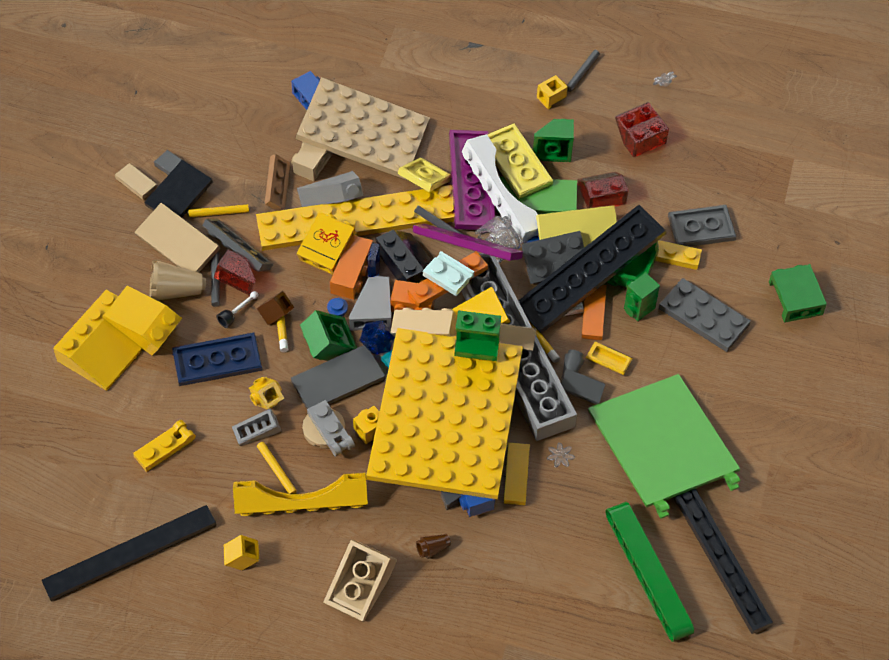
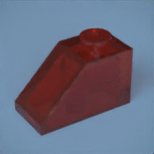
M228 249L217 265L214 278L250 296L256 280L245 257Z

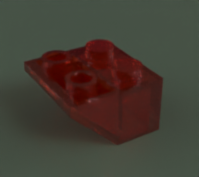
M649 102L615 116L623 144L633 157L667 143L669 128Z

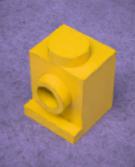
M555 75L538 85L537 98L547 109H550L551 105L567 97L568 87L563 80H560Z

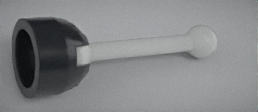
M256 291L251 292L250 297L234 310H223L217 314L216 318L220 325L228 328L234 322V314L252 299H257L258 293Z

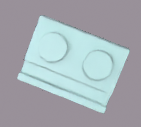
M440 251L437 258L435 257L423 270V276L457 296L469 283V280L474 277V271Z

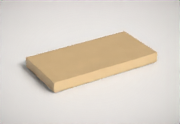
M162 203L157 206L135 231L138 237L176 266L198 273L220 250L216 243Z

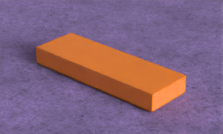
M602 285L584 300L581 337L583 339L602 340L606 285Z

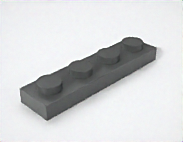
M205 219L202 226L208 230V233L220 239L225 247L235 251L236 256L246 260L252 269L260 272L272 268L274 263L219 219Z

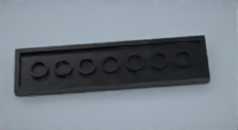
M637 205L518 300L527 319L542 334L665 236L666 230L643 207Z

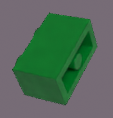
M646 272L627 286L624 309L630 317L637 321L656 308L660 285Z

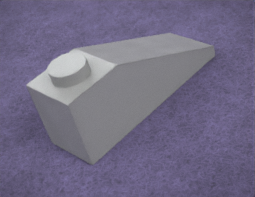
M353 171L297 188L301 207L345 202L363 196L360 179Z

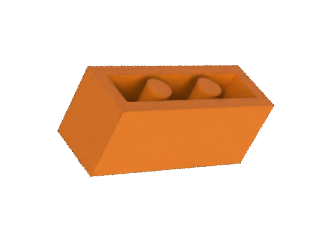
M355 235L351 236L331 278V294L354 300L356 293H360L363 285V276H367L369 261H373L376 249H373V240Z

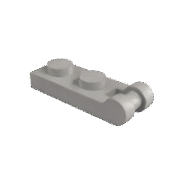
M326 400L307 409V414L335 457L342 454L341 451L345 449L350 450L355 447L352 438L347 434Z

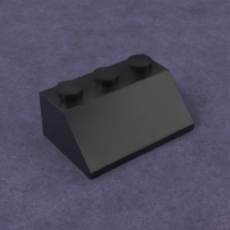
M393 229L376 237L377 253L397 280L420 283L427 279L423 276V270L432 260L411 233Z

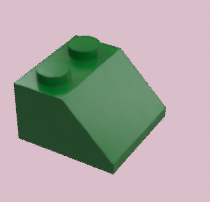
M553 119L534 133L533 151L540 161L571 162L574 141V119Z
M315 310L300 324L310 353L315 359L329 361L357 348L345 317Z

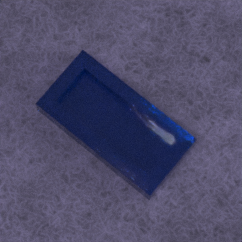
M371 244L368 256V277H375L379 274L380 244Z

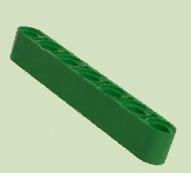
M623 502L605 510L607 520L669 639L674 642L694 634L692 621L629 503Z

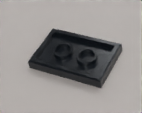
M181 160L144 202L145 206L154 211L162 203L182 218L210 187L213 180L184 160Z

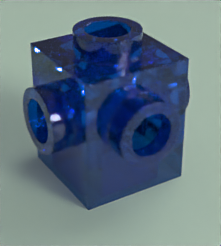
M380 320L366 323L362 329L359 341L375 355L390 352L395 337L390 333L391 330L386 324Z

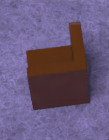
M281 291L256 309L267 325H270L295 307L284 291Z

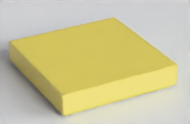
M418 158L400 167L398 170L400 176L428 192L450 182L452 177L451 174L423 158Z

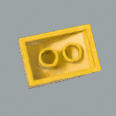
M129 286L124 288L102 316L151 356L161 347L182 319L165 304Z

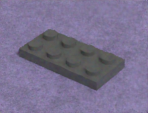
M684 278L678 282L659 304L661 311L725 352L732 347L751 322V320Z

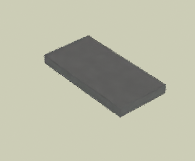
M366 344L291 377V382L307 409L324 400L330 405L385 380L384 373Z

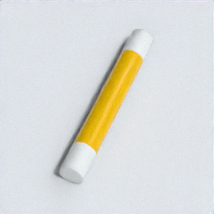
M283 316L277 320L280 351L287 352L289 349L285 317Z
M536 329V336L543 350L554 363L560 360L559 355Z

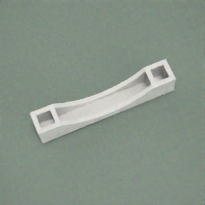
M488 135L468 139L462 150L463 157L470 164L473 173L480 180L483 189L490 196L493 205L496 206L502 219L507 223L512 235L519 244L527 242L534 236H538L536 215L538 214L535 210L518 201L503 185L495 166L496 148Z

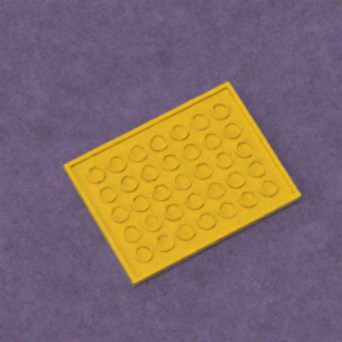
M397 328L366 480L498 500L523 346L499 343L497 361L454 356L456 336L448 337L428 334V332Z

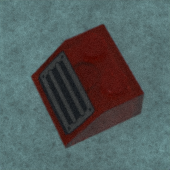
M610 172L577 179L587 209L626 205L629 190L622 174Z

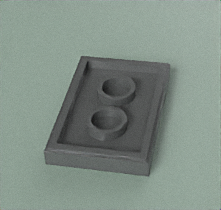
M727 205L668 213L676 244L691 247L736 240Z

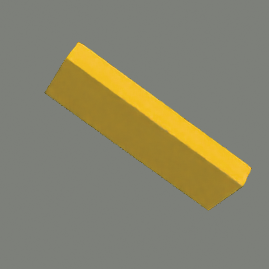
M508 442L504 504L526 505L530 444Z

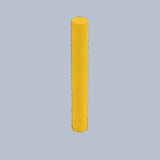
M249 205L189 209V218L249 212Z
M260 442L257 448L288 494H296V488L266 444Z

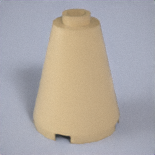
M158 260L152 261L151 271L153 272L150 277L151 298L157 301L199 295L201 290H205L206 278H202L201 273Z

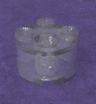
M495 216L475 232V235L478 234V239L516 250L523 243L522 236L516 233L512 227L511 220L507 216ZM496 257L498 263H501L502 261L505 260V259Z

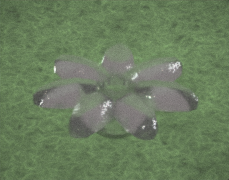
M673 71L667 74L662 73L661 76L654 78L655 82H653V85L668 86L672 82L671 79L676 78L677 75Z
M558 443L557 449L553 447L548 448L552 455H549L547 460H555V468L561 462L565 467H569L568 460L575 459L574 455L568 454L571 451V446L563 449L562 444Z

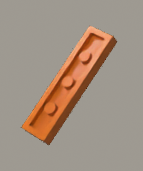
M477 251L458 261L473 270L474 277L488 270V264ZM428 278L408 289V295L418 308L448 292Z

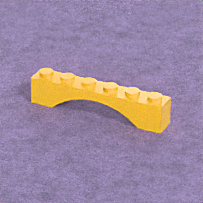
M366 473L343 474L329 486L304 494L278 492L263 486L256 480L234 482L235 514L249 516L254 512L273 514L275 511L282 510L286 513L296 512L297 509L317 511L319 508L328 507L331 510L340 509L341 506L360 508L368 504Z

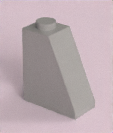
M368 277L349 315L350 331L391 329L389 277Z

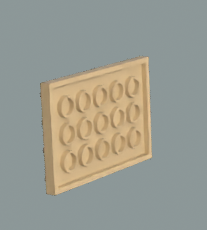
M321 77L297 132L296 139L406 180V178L398 174V170L400 167L414 161L430 117Z

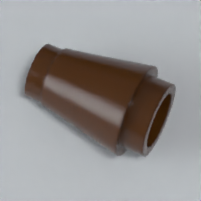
M447 534L425 536L416 541V548L421 558H430L451 546L450 538Z

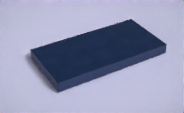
M255 332L172 347L179 386L262 371Z

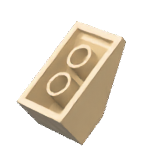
M350 540L323 603L364 621L387 584L397 559L359 541Z

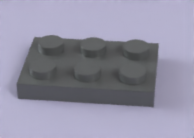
M580 231L521 244L530 284L542 282L584 248Z

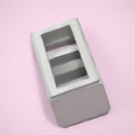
M271 408L232 426L240 446L282 431ZM270 420L271 425L268 426L266 421ZM261 423L263 428L259 429L258 424ZM253 426L255 432L251 433L249 427ZM242 429H245L247 434L246 437H243V434L241 432Z

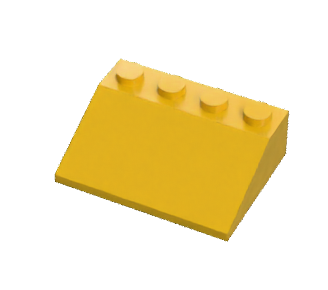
M107 289L53 348L57 362L106 391L143 350L102 317L118 297Z

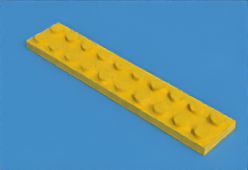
M452 185L440 186L430 192L420 189L353 199L345 202L256 214L262 251L301 245L319 212L322 214L329 213L340 222H350L354 225L357 236L389 232L393 229L413 228V225L419 224L434 225L414 212L418 205L445 223L454 222Z

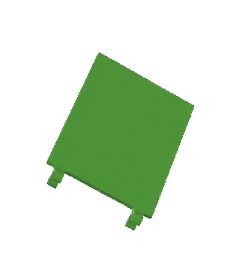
M679 374L588 408L590 415L646 508L654 505L661 519L669 516L667 510H670L668 503L664 500L721 478H725L727 486L731 491L739 488L737 483L740 482V478L735 473L740 471V467Z

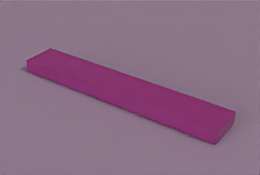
M413 225V232L415 234L505 260H519L523 255V251L432 225Z

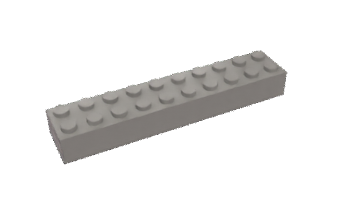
M484 253L479 254L488 264V270L469 280V283L461 290L465 300L467 301L493 287L510 320L508 324L532 328L496 257ZM535 335L533 350L522 349L515 400L535 440L538 441L575 428L577 413Z

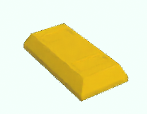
M594 342L586 356V359L621 375H624L633 359L597 342Z

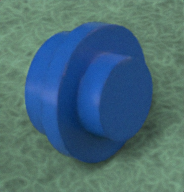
M333 298L328 302L327 310L329 314L342 317L348 310V304L342 298Z

